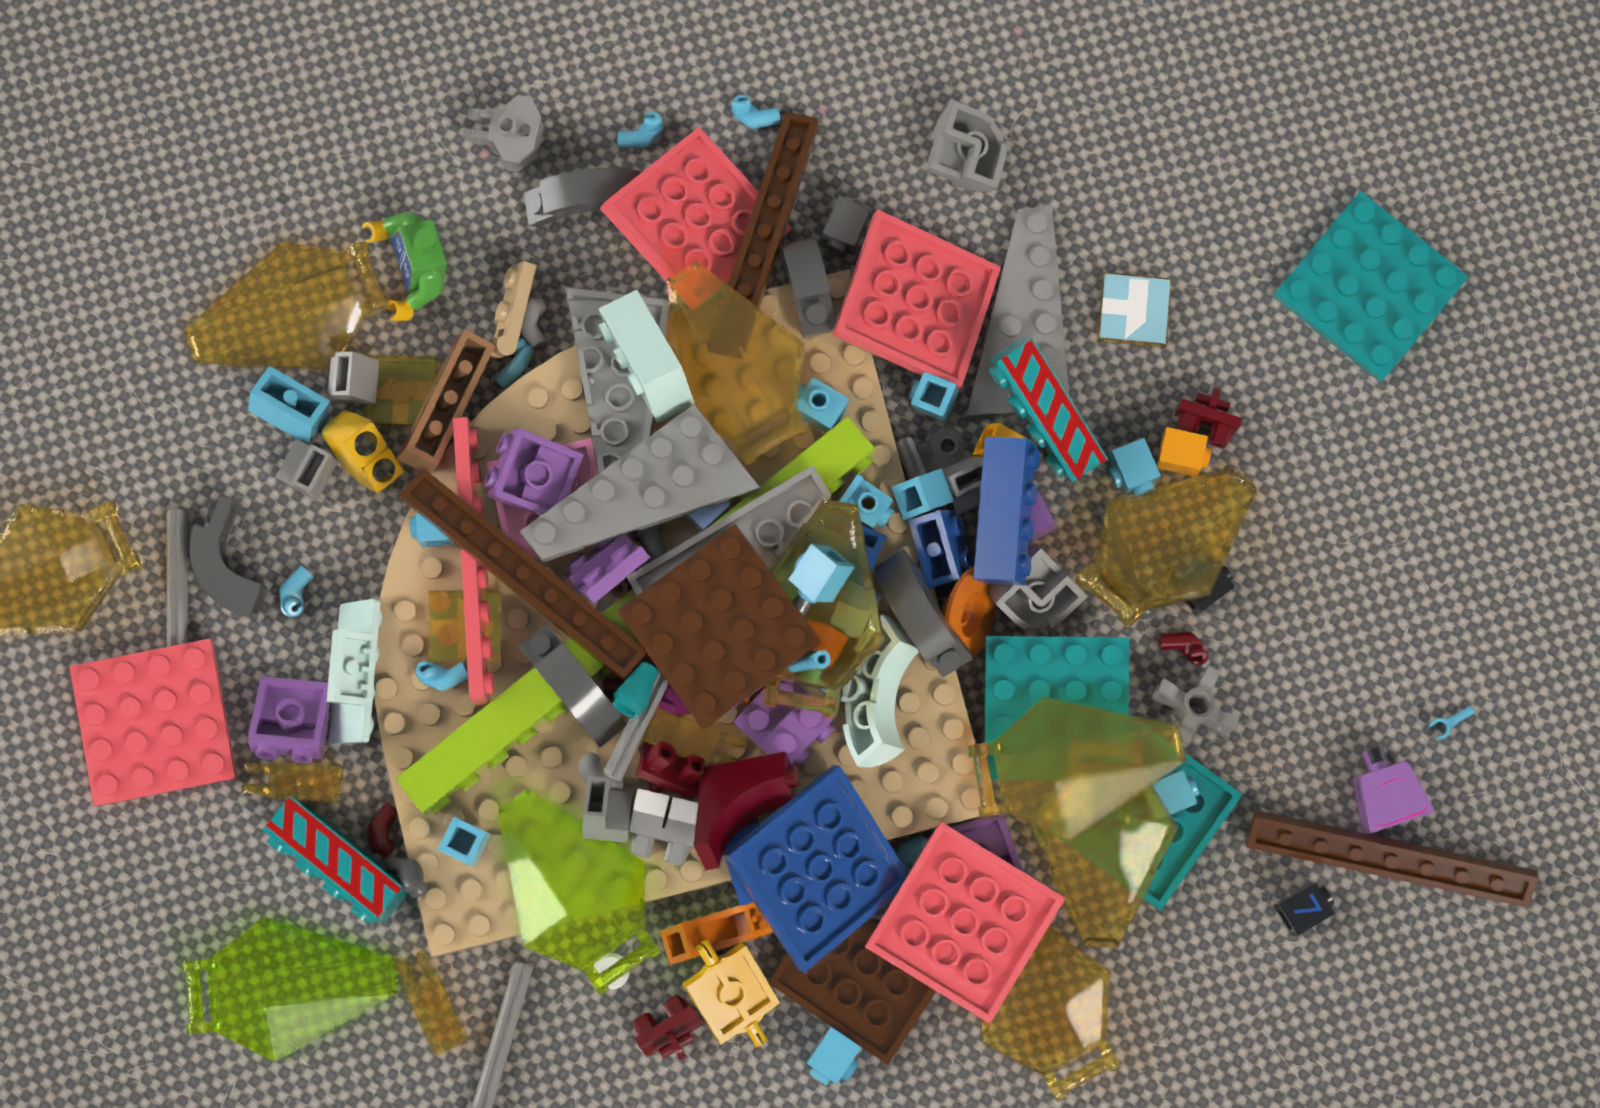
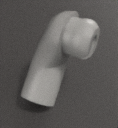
M529 297L521 327V333L534 350L542 347L547 342L537 326L539 315L546 311V303L540 297Z
M589 752L582 756L581 761L578 763V771L586 784L588 776L607 777L600 766V757L597 754ZM625 778L620 782L611 779L610 790L624 791Z

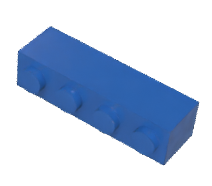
M985 437L973 576L974 580L983 584L1025 586L1026 576L1028 577L1031 573L1032 562L1030 555H1028L1029 541H1032L1034 537V522L1031 519V508L1037 501V487L1033 483L1034 471L1038 470L1040 465V452L1036 448L1037 445L1027 438Z

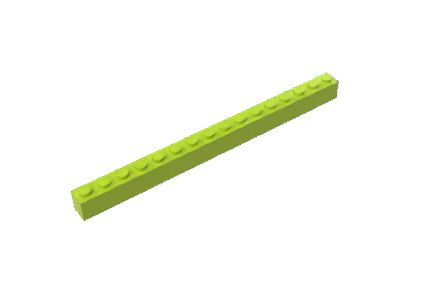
M847 416L760 486V491L751 493L715 523L812 465L831 495L834 496L846 485L843 480L850 474L855 472L856 475H860L873 464L871 458L874 456L875 448ZM632 588L601 614L642 646L617 612V610L637 596ZM571 638L564 643L593 681L602 674L606 678L613 674ZM534 667L395 778V780L423 814L428 815L432 811L434 815H437L451 804L452 801L449 797L456 791L461 789L465 792L481 779L478 774L487 766L494 769L509 757L506 751L517 742L522 746L530 741L538 733L535 728L543 721L547 720L548 723H551L566 711L563 706L564 703Z

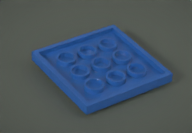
M837 765L831 766L723 854L798 970L803 972L810 969L890 902L908 874L844 771Z

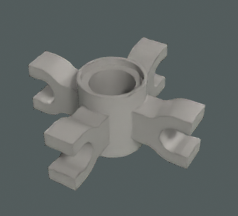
M1208 665L1205 671L1199 674L1195 687L1188 693L1180 690L1164 678L1161 680L1160 685L1155 686L1150 699L1174 708V717L1179 723L1168 745L1182 751L1185 745L1190 744L1195 728L1201 724L1210 727L1214 732L1225 738L1230 731L1233 732L1239 718L1231 713L1215 708L1216 702L1211 694L1221 673L1220 671ZM1189 702L1198 706L1200 714H1196L1190 709Z

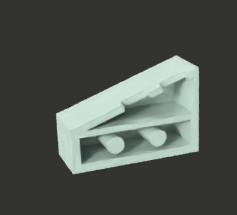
M635 290L599 308L603 323L598 325L607 344L614 342L616 349L613 350V353L622 370L628 368L630 375L627 377L636 395H642L656 423L659 424L688 409L693 404L695 405L682 366L638 291Z

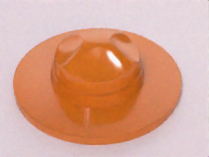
M971 567L958 579L951 594L942 605L941 613L968 647L972 657H975L985 644V636L990 634L994 622L996 604L990 596L991 584H983L974 580V567Z

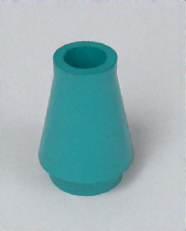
M640 662L634 672L613 694L615 698L612 704L613 707L621 714L637 719L641 713H645L659 671L649 663Z

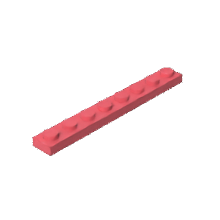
M467 417L453 418L457 496L484 517L482 496L477 497V484L482 483V470L480 462H475L474 453L475 449H480L478 428H473ZM461 549L469 699L475 706L488 705L490 703L489 694L495 693L493 672H488L487 658L493 657V646L491 637L486 636L485 623H490L491 621L490 605L483 598V588L488 587L489 584L488 571Z

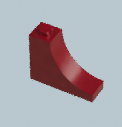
M786 751L704 767V774L700 782L693 845L705 871L720 868V862L726 847L744 826L765 812L783 806L795 796L796 787L800 786V774L797 766L791 765Z

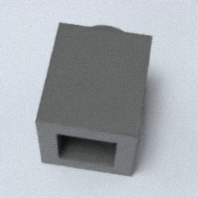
M838 196L823 230L822 243L827 244L826 248L836 254L845 255L847 252L854 255L870 219L871 209Z

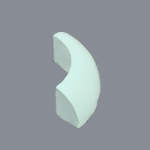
M884 614L872 624L858 644L855 651L859 653L854 661L851 673H846L841 702L845 703L846 724H843V731L849 751L859 767L881 765L905 751L896 728L895 699L900 680L909 663L919 651L903 627Z

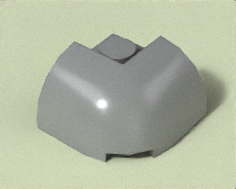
M953 100L942 112L932 133L930 142H933L926 171L952 180L953 186L981 192L996 190L1007 157L1008 145L1004 143L1002 133L994 123L996 119L985 112Z
M1035 543L1028 550L1032 567L1030 575L1026 576L1025 586L990 585L992 601L1017 626L1024 630H1027V628L1038 629L1046 626L1052 629L1088 597L1056 562Z

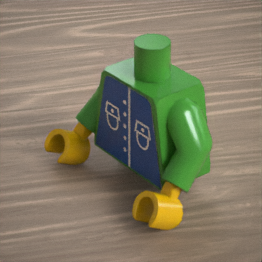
M405 211L386 218L384 221L365 222L362 225V229L371 228L372 237L365 240L367 243L385 241L391 235L392 245L408 293L407 301L390 300L387 303V310H396L395 316L390 319L391 321L411 320L413 309L418 310L440 295L444 286L447 265L435 224L432 219L423 221V218L413 211Z

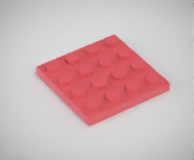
M698 127L605 201L600 210L695 313L728 285L759 191L708 135ZM787 224L783 238L792 230L789 224Z
M877 210L872 216L832 335L921 376L926 372L955 383L958 386V391L962 388L1001 267L883 211Z
M213 639L69 666L94 806L238 779Z
M940 821L864 946L990 1024L1064 902L1065 897Z

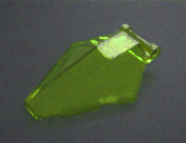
M529 789L498 809L520 931L525 948L584 971L600 996L610 990L608 987L610 984L647 958L651 957L654 959L661 954L660 949L646 930L645 862L612 841L583 839L582 823ZM637 936L642 945L602 973H599L594 966L597 962Z
M267 917L261 918L210 959L181 962L182 973H186L189 1024H186V1035L216 1032L273 1062L282 1060L303 1046L337 1029L398 993L395 957ZM208 970L209 1003L212 1021L204 1022L200 977V971Z

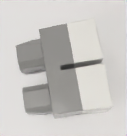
M637 789L629 832L633 834L631 854L650 858L654 841L668 842L664 862L683 866L689 855L690 848H695L693 844L698 803L673 797L666 828L663 829L671 797Z

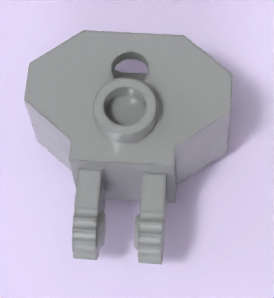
M517 95L502 108L494 107L493 111L478 108L468 109V119L474 122L489 124V131L471 128L464 129L462 138L469 142L488 145L491 151L498 153L506 171L521 173L537 160L544 125L542 117L531 97Z

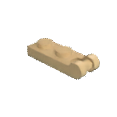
M522 261L512 265L504 276L503 287L506 288L504 299L498 304L495 313V320L498 321L495 336L489 340V342L496 345L490 356L492 359L511 355L517 348L537 266L535 264Z

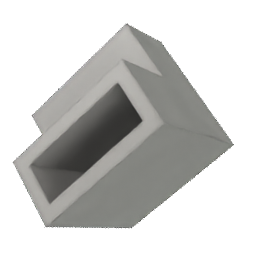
M335 352V357L331 358L327 399L340 405L376 404L379 360L356 352Z
M295 439L275 478L279 482L318 500L338 461L331 453L312 444L309 446Z
M971 456L943 469L954 502L946 505L948 510H955L956 515L980 504L982 457Z
M588 776L582 815V838L628 843L633 792L610 790L611 778Z

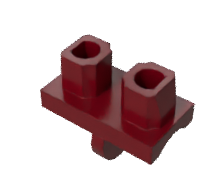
M1213 387L1210 396L1197 392L1194 402L1181 399L1174 416L1178 417L1176 425L1178 430L1196 433L1199 424L1211 427L1207 443L1221 449L1227 446L1232 435L1240 428L1242 418L1225 413L1229 411L1231 402L1219 399L1221 389Z
M662 740L656 745L644 741L639 746L640 761L636 770V776L650 782L649 789L651 792L660 794L666 788L690 799L698 795L699 780L704 774V758L695 754L683 758L676 755L673 745Z
M675 995L663 1004L669 1018L657 1025L650 1012L644 1013L633 1020L638 1035L634 1039L646 1057L659 1051L664 1059L675 1052L682 1061L687 1058L683 1047L695 1041L690 1032L703 1025L694 1008L688 1006L679 995Z

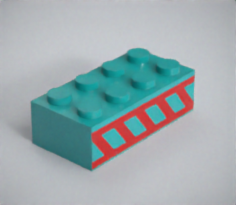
M1023 336L989 358L992 367L988 369L990 375L998 387L1007 388L1011 394V397L1007 398V402L1017 417L1026 418L1030 426L1025 428L1031 440L1041 449L1044 447L1048 453L1044 460L1055 476L1057 475L1059 478L1064 477L1073 482L1108 460L1033 338Z
M289 796L262 829L270 836L266 842L282 855L285 853L288 856H291V854L295 856L298 860L294 865L309 877L322 878L325 881L322 888L337 900H349L354 904L350 910L366 923H386L409 894L404 892L403 886L395 874L388 873L385 866L301 799Z

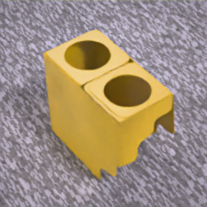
M343 410L322 429V436L344 471L350 474L356 482L377 494L405 472L372 420L348 410ZM360 433H363L366 439L373 442L376 446L375 451L368 456H362L355 450V440ZM383 458L389 459L395 466L394 474L392 476L384 475L380 481H376L372 473L375 463Z

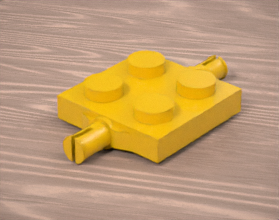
M702 941L703 946L698 944L696 950L699 952L705 965L698 973L683 982L682 985L718 1043L722 1045L736 1034L747 1032L754 1047L762 1046L760 1041L765 1044L768 1038L758 1023L768 1011L780 1004L779 1000L745 944L740 942L725 954L717 956L710 941Z

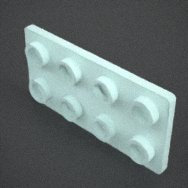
M368 599L340 605L338 630H333L327 692V702L332 703L329 744L365 743L369 741L370 734L372 733L374 724L371 716L372 702L376 694V682L374 681L375 665L379 658V647L377 646L378 628L382 622L381 601L379 599Z

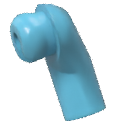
M738 95L732 101L731 111L734 117L750 129L781 124L778 107L758 110L750 103V99L746 95Z
M422 661L416 666L415 670L421 683L439 691H445L468 679V666L464 661L449 669L430 661Z

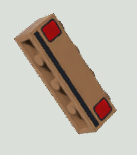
M466 329L454 339L396 458L397 460L418 471L424 468L429 473L438 466L454 433L453 418H461L496 345Z

